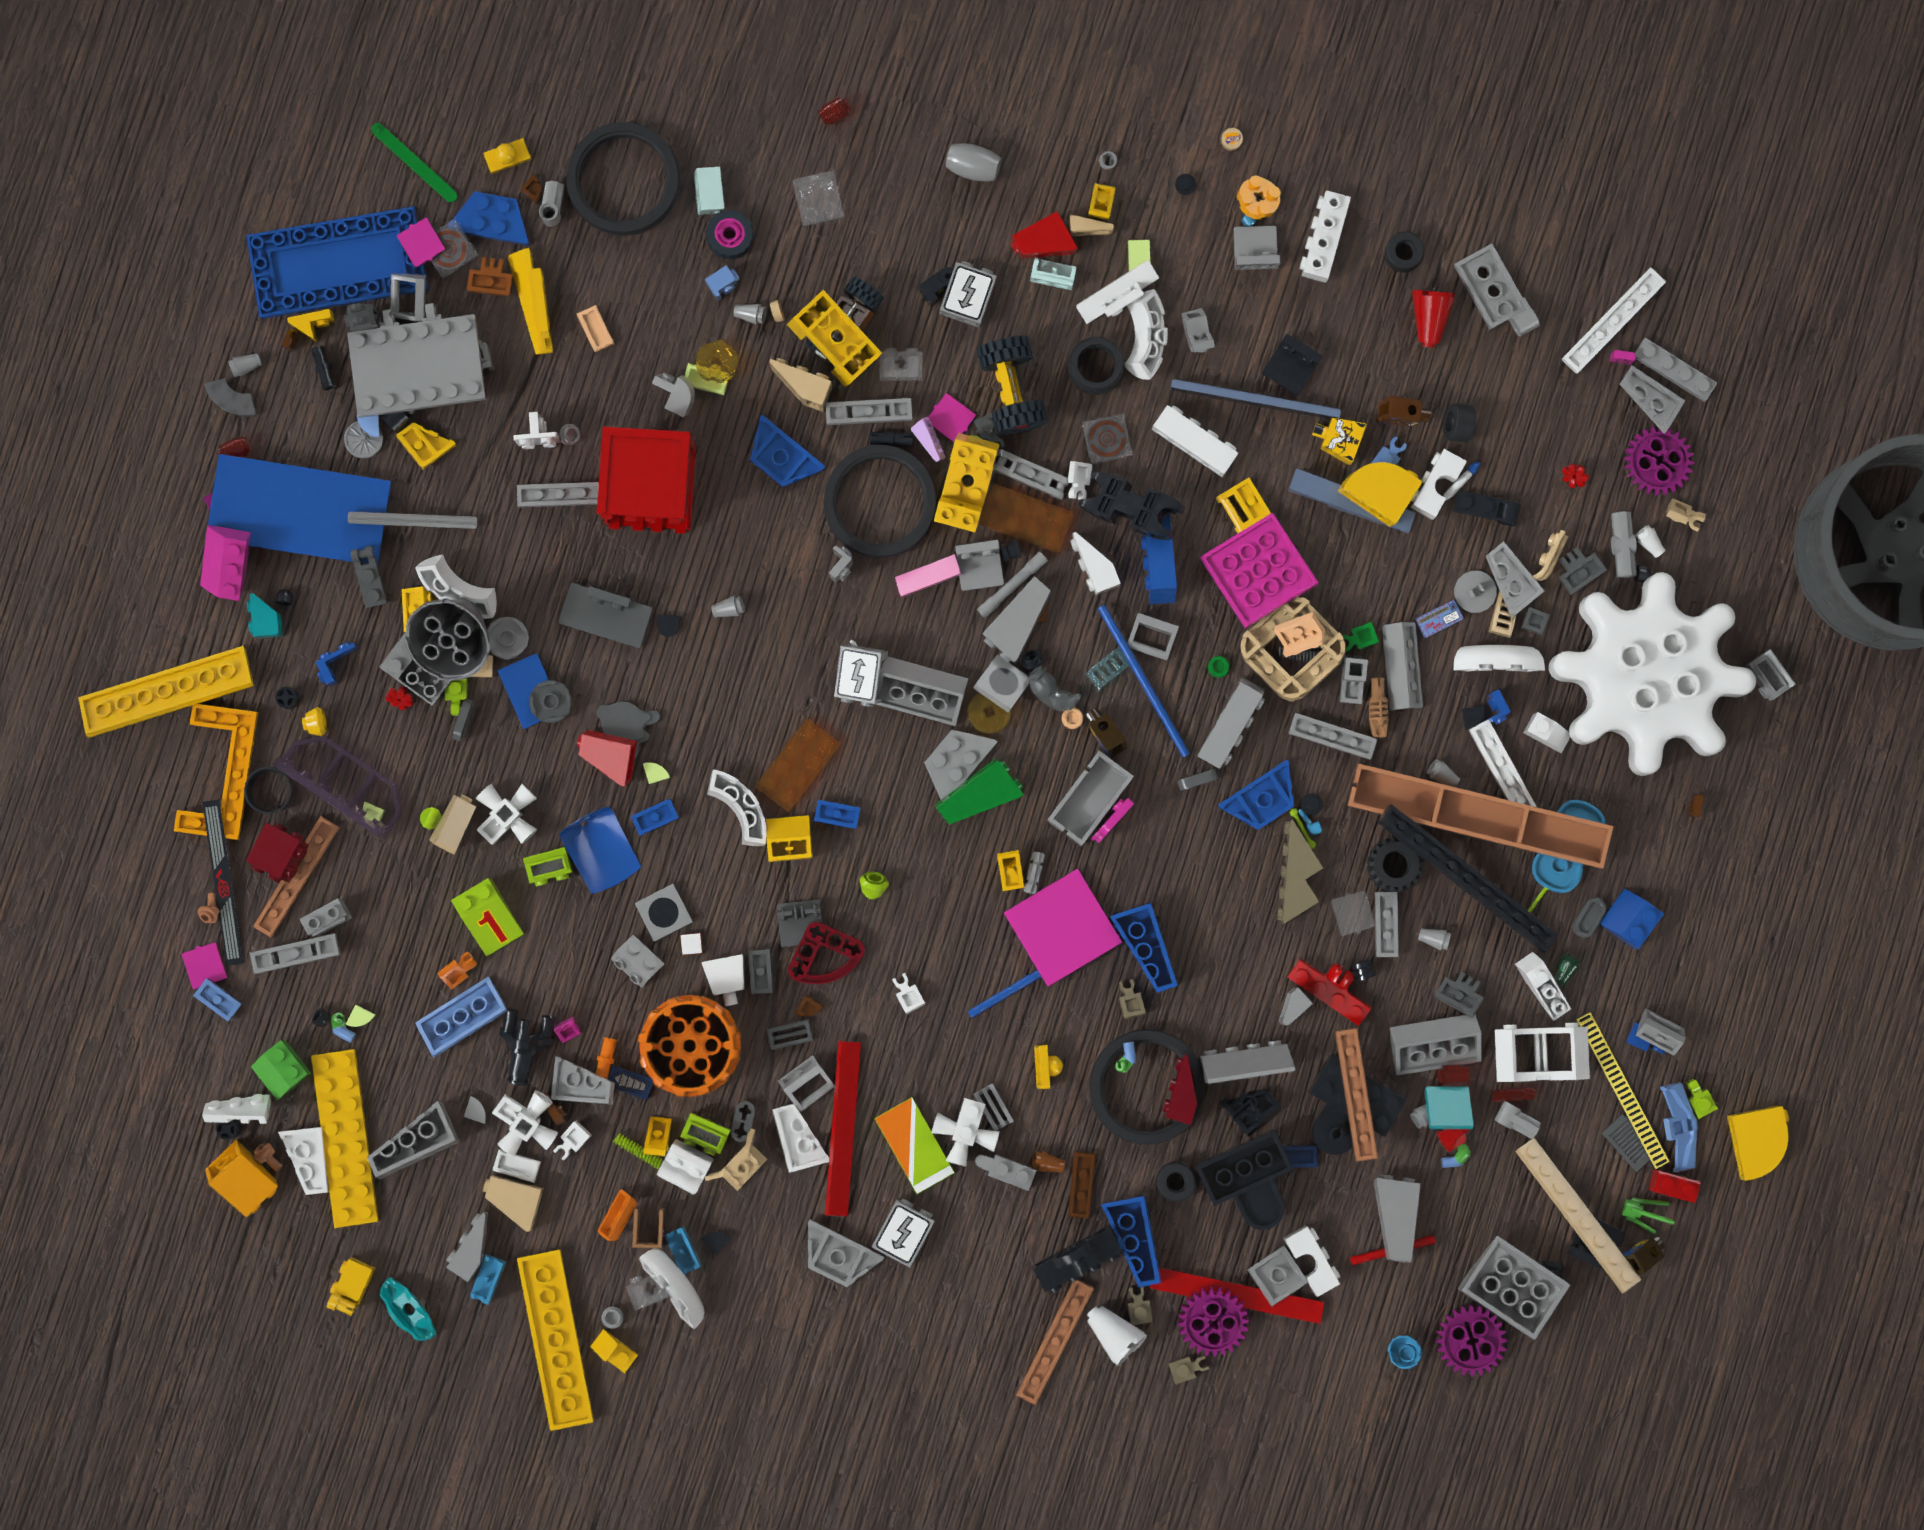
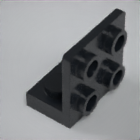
M1286 333L1262 374L1298 396L1321 360L1322 355Z
M1596 1219L1618 1248L1624 1232ZM1576 1233L1567 1254L1604 1270Z

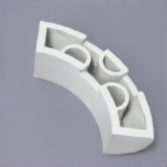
M1155 289L1144 292V295L1140 296L1141 299L1137 303L1126 305L1133 318L1135 341L1132 353L1125 363V367L1134 376L1145 380L1151 379L1160 367L1163 360L1161 357L1164 345H1167V328L1164 327L1163 319L1165 311Z
M443 555L428 558L415 567L427 591L430 590L439 600H459L465 598L478 608L483 619L494 617L497 606L495 588L476 587L463 581L449 568Z
M1464 646L1457 651L1454 658V670L1492 671L1493 669L1523 672L1545 671L1544 659L1541 653L1534 647Z
M713 769L707 795L722 800L735 812L742 828V845L764 846L767 836L766 822L756 797L735 777Z
M655 1248L647 1251L639 1257L643 1269L661 1288L666 1286L668 1294L672 1297L670 1300L680 1318L695 1329L703 1320L704 1307L694 1287L661 1249Z

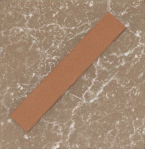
M320 816L305 843L309 844L307 854L299 863L296 875L289 883L281 880L255 922L254 928L271 938L274 937L340 829V826Z
M1354 1028L1335 1031L1355 1160L1357 1162L1377 1159L1378 1154L1358 1030Z
M1079 1279L1071 1284L1016 1396L1036 1405L1094 1290L1093 1286Z

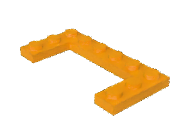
M195 704L192 705L190 725L232 731L221 802V814L225 838L240 840L246 800L244 786L250 773L258 712ZM177 810L174 831L207 836L204 813Z

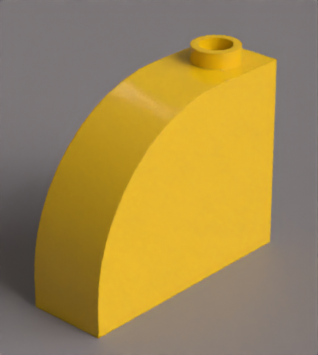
M1377 462L1363 466L1350 474L1341 484L1338 492L1391 527L1398 522L1422 484V481L1418 479L1416 473L1410 470L1406 471L1402 467L1391 463Z
M1773 1106L1727 1115L1740 1179L1745 1181L1756 1179L1771 1172L1781 1162L1788 1145L1786 1122H1789V1117L1786 1109H1783V1106Z

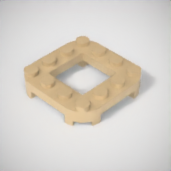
M1297 597L1261 619L1249 631L1247 630L1241 641V653L1245 662L1279 697L1292 702L1305 697L1341 664L1345 656V643L1340 632L1338 633L1310 605L1307 599ZM1313 612L1325 630L1324 643L1320 645L1323 650L1294 676H1290L1270 656L1264 647L1277 636L1274 632L1276 625Z

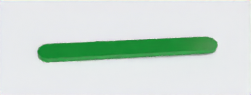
M375 123L372 126V133L449 203L457 200V193L382 124Z

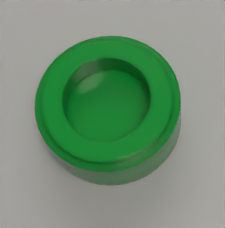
M1222 656L1213 657L1208 663L1210 675L1215 678L1224 677L1230 667L1228 660Z

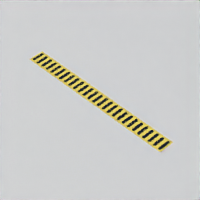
M1591 1012L1576 1019L1580 1027L1588 1028V1042L1655 1169L1668 1163L1669 1160Z

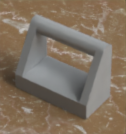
M392 273L390 309L394 312V317L422 321V318H425L426 275ZM400 280L416 283L415 312H399Z
M1138 613L1127 644L1131 649L1167 661L1179 626ZM1138 625L1171 635L1166 651L1134 641Z
M1298 987L1292 988L1287 993L1279 1017V1023L1282 1025H1290L1313 1004Z
M1648 1009L1644 1010L1636 1036L1675 1055L1685 1042V1029Z
M813 1055L778 1080L784 1092L800 1112L835 1088L834 1083ZM820 1073L827 1083L799 1103L793 1092Z

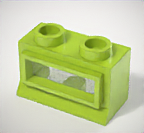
M565 847L523 858L529 883H535L536 887L548 884V880L556 878V881L568 879V874L573 873L569 854Z
M691 1112L680 1137L684 1138L683 1143L692 1147L698 1144L704 1147L703 1152L715 1156L716 1153L721 1154L731 1129L724 1128L711 1120H706Z

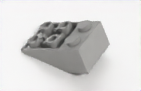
M404 632L379 665V668L432 706L450 683L451 678L441 676L437 678L421 669L407 650L405 644L406 632Z

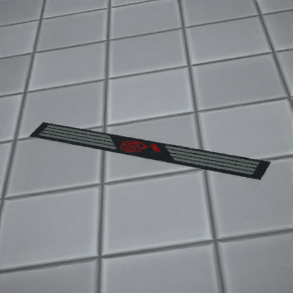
M220 800L203 801L217 906L220 911L219 919L226 966L243 964Z

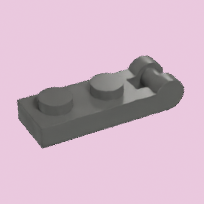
M366 546L363 550H350L365 608L387 604L373 546ZM367 557L369 563L362 564L361 559Z

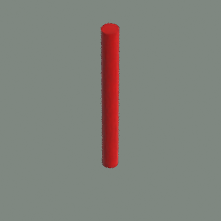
M1434 1235L1414 1240L1413 1249L1435 1244ZM1385 1248L1350 1257L1351 1265L1386 1257Z

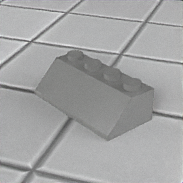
M887 657L880 671L877 697L882 698L880 703H876V705L956 726L968 678Z
M1468 1015L1390 1027V1043L1396 1076L1482 1062L1481 1030L1476 1015L1473 1018Z

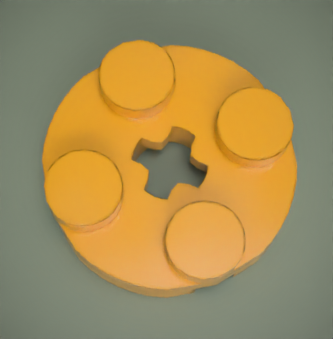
M1252 176L1240 187L1237 193V201L1239 199L1240 209L1245 215L1253 219H1261L1262 217H1270L1275 213L1280 204L1281 192L1269 180L1259 176ZM1254 195H1260L1263 200L1257 202Z

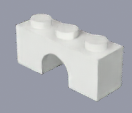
M1445 449L1441 453L1437 452L1431 461V464L1434 466L1430 472L1426 471L1422 477L1423 486L1420 491L1417 490L1411 499L1413 504L1410 508L1433 520L1446 498L1437 493L1435 489L1436 480L1447 479L1454 483L1467 461Z
M1305 1225L1283 1238L1294 1258L1304 1254H1310L1314 1257L1315 1268L1312 1272L1305 1275V1278L1315 1296L1318 1297L1340 1285L1337 1280L1340 1278V1275L1335 1266L1330 1267L1327 1259L1330 1257L1324 1247L1319 1248L1316 1242L1319 1238L1313 1228L1309 1229Z

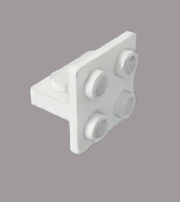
M529 412L530 434L513 435L514 441L518 446H522V449H533L535 445H543V447L550 448L556 447V443H561L557 432L547 433V423L538 412Z
M676 1139L669 1149L657 1176L694 1195L710 1168L713 1158Z

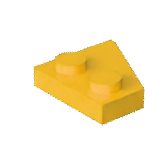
M414 422L396 435L423 470L456 446L454 441H449Z

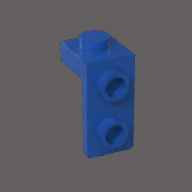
M346 642L338 647V651L334 653L329 651L319 656L320 660L315 663L319 669L317 675L322 684L326 683L331 687L338 683L329 663L359 649L356 643Z

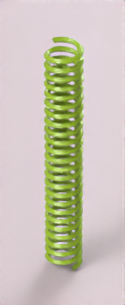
M619 1133L616 1139L612 1141L616 1145L621 1146V1148H624V1150H627V1152L630 1151V1154L633 1153L639 1159L642 1158V1161L645 1160V1163L648 1162L651 1166L654 1165V1168L657 1167V1170L660 1169L663 1159L659 1156L657 1157V1155L644 1154V1147L642 1148V1145L639 1146V1144L636 1145V1142L633 1143V1140L630 1141V1138L627 1140V1136L624 1138V1135L621 1136V1133Z

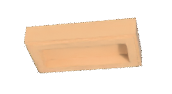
M596 305L577 313L595 353L614 345Z

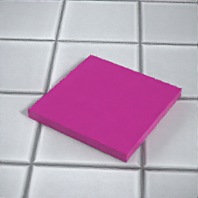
M1274 513L1269 514L1200 557V560L1245 629L1319 584Z
M1078 869L1004 912V915L1048 987L1122 943Z

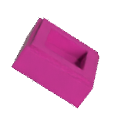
M1614 350L1610 354L1609 362L1631 365L1635 361L1636 353Z

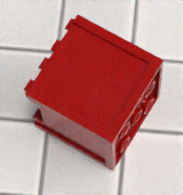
M602 427L596 513L601 516V519H605L604 524L609 525V529L620 530V526H631L632 531H643V527L651 528V532H662V529H675V533L686 534V530L691 531L696 444L691 433Z

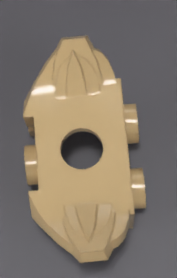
M750 1129L746 1145L721 1171L708 1174V1176H705V1180L723 1177L738 1191L768 1160L753 1146L756 1130Z

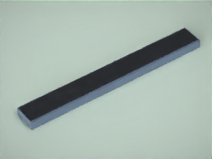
M1173 379L1170 386V391L1328 420L1332 418L1339 419L1341 410L1177 379Z

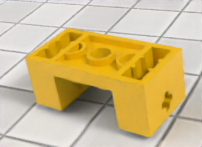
M824 290L787 324L801 340L807 336L836 367L831 373L845 388L882 354ZM833 331H838L842 334L841 342H835L832 339L831 334Z
M958 433L951 453V461L942 496L936 510L935 522L976 532L1000 444ZM964 475H971L974 483L967 486L962 482V477Z

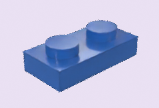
M667 799L632 815L631 818L639 836H642L679 819V816L671 799Z
M818 800L814 821L857 829L861 808Z

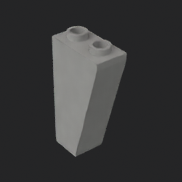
M1034 576L983 632L985 637L983 641L992 649L997 647L1001 651L999 656L1008 664L1011 661L1014 664L1018 662L1049 599L1051 591Z
M1380 1175V1178L1374 1179V1188L1386 1259L1410 1263L1412 1262L1420 1184L1415 1183V1179L1402 1178V1181L1393 1180L1394 1176Z

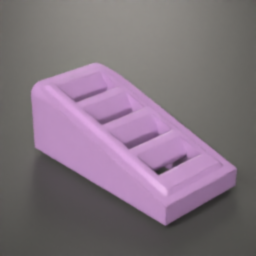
M928 417L922 418L911 428V431L935 462L943 461L946 457L931 421Z

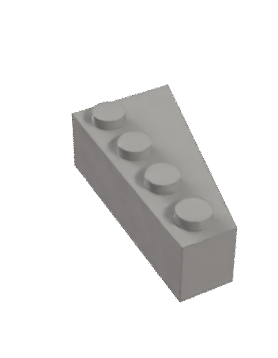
M1244 677L1240 679L1237 689L1232 693L1226 708L1220 714L1216 725L1212 728L1198 753V757L1219 769L1223 764L1227 766L1232 757L1230 753L1232 747H1238L1243 738L1240 735L1244 727L1248 729L1254 719L1251 716L1255 709L1259 710L1265 701L1262 698L1264 689Z
M437 1101L426 1112L420 1114L411 1124L399 1131L391 1140H388L368 1156L367 1159L375 1177L383 1179L460 1141L444 1104Z

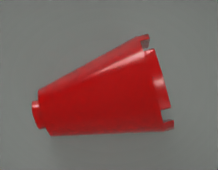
M1412 290L1418 342L1423 343L1422 347L1435 348V344H1440L1455 299V293Z

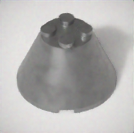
M461 598L459 600H434L419 606L407 621L405 638L407 650L414 662L428 674L437 678L441 676L451 678V680H462L477 673L485 664L490 651V639L480 611L469 600Z

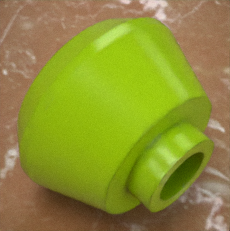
M867 872L860 877L862 893L869 899L881 897L889 886L886 877L878 872Z

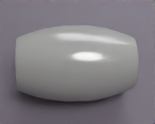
M965 143L952 144L946 159V168L963 178L982 182L995 181L1001 165V157L981 146Z

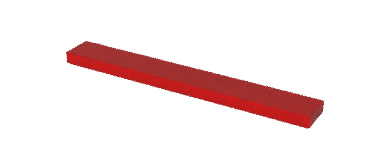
M838 1041L825 1215L848 1216L860 1042Z
M1160 1267L1162 1283L1150 1285L1149 1287L1189 1297H1194V1291L1200 1295L1202 1287L1206 1292H1209L1210 1286L1213 1287L1214 1292H1217L1218 1288L1221 1287L1222 1293H1225L1228 1289L1230 1290V1297L1237 1294V1302L1243 1301L1244 1306L1242 1308L1318 1324L1321 1322L1324 1307L1323 1301L1294 1295L1287 1296L1271 1307L1260 1288Z

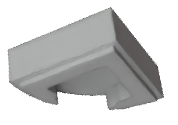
M470 1096L464 1117L485 1124L486 1112L482 1103L477 1098Z

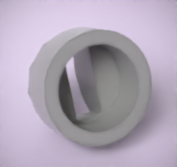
M1111 151L1104 152L1099 158V165L1104 169H1111L1117 163V157ZM1106 156H1108L1107 165H1105Z

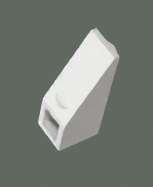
M1073 533V539L1070 542L1074 552H1079L1081 559L1078 562L1082 572H1087L1089 579L1086 582L1090 592L1094 591L1095 595L1120 586L1121 583L1113 563L1078 533Z
M1530 953L1515 964L1523 979L1553 1021L1571 1010L1544 961L1535 953Z

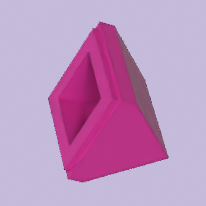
M574 1017L555 1025L553 1028L562 1043L582 1034Z

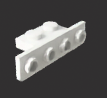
M1146 260L1077 304L1076 308L1086 324L1104 313L1107 317L1110 315L1116 316L1129 303L1130 305L1137 303L1141 299L1140 296L1144 295L1141 289L1156 281L1159 277L1150 262Z

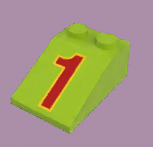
M490 878L451 900L461 919L486 956L524 935L499 890Z

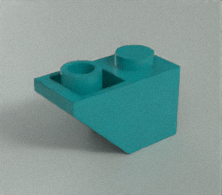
M249 594L250 600H247V610L249 613L251 612V621L248 623L250 634H253V637L256 639L283 637L281 615L259 596Z

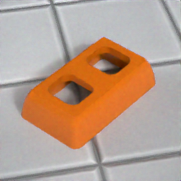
M620 1189L603 1219L598 1233L608 1241H617L637 1206L636 1200Z

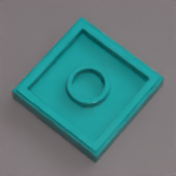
M1425 1087L1429 1129L1473 1128L1469 1087Z

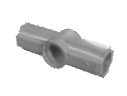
M1631 512L1612 513L1613 536L1611 538V549L1613 555H1615L1617 578L1636 576L1635 553L1637 546L1636 538L1632 531Z

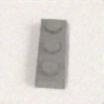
M1375 892L1376 957H1398L1397 892Z

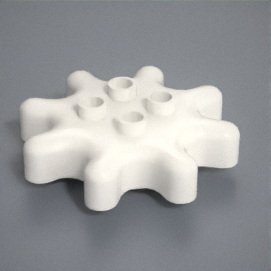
M1664 572L1656 573L1645 580L1642 587L1640 605L1634 610L1626 611L1618 608L1607 595L1601 592H1594L1585 597L1580 602L1579 613L1592 630L1593 638L1590 646L1584 652H1561L1554 656L1549 663V672L1554 679L1580 685L1587 696L1586 709L1570 725L1569 734L1572 740L1577 744L1586 745L1598 740L1606 732L1620 734L1629 744V767L1632 772L1640 776L1650 775L1658 771L1662 763L1664 745L1672 738L1684 739L1695 752L1702 756H1711L1722 751L1725 747L1726 739L1723 731L1712 718V709L1719 697L1723 696L1741 697L1752 692L1756 685V677L1750 669L1727 665L1718 654L1717 644L1719 638L1735 622L1733 609L1729 605L1721 603L1706 609L1696 617L1682 613L1675 604V581L1669 574Z

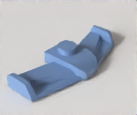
M1682 1083L1660 1086V1090L1663 1091L1672 1117L1663 1119L1666 1139L1676 1140L1675 1168H1673V1172L1678 1173L1693 1169L1696 1166L1697 1119L1694 1116Z

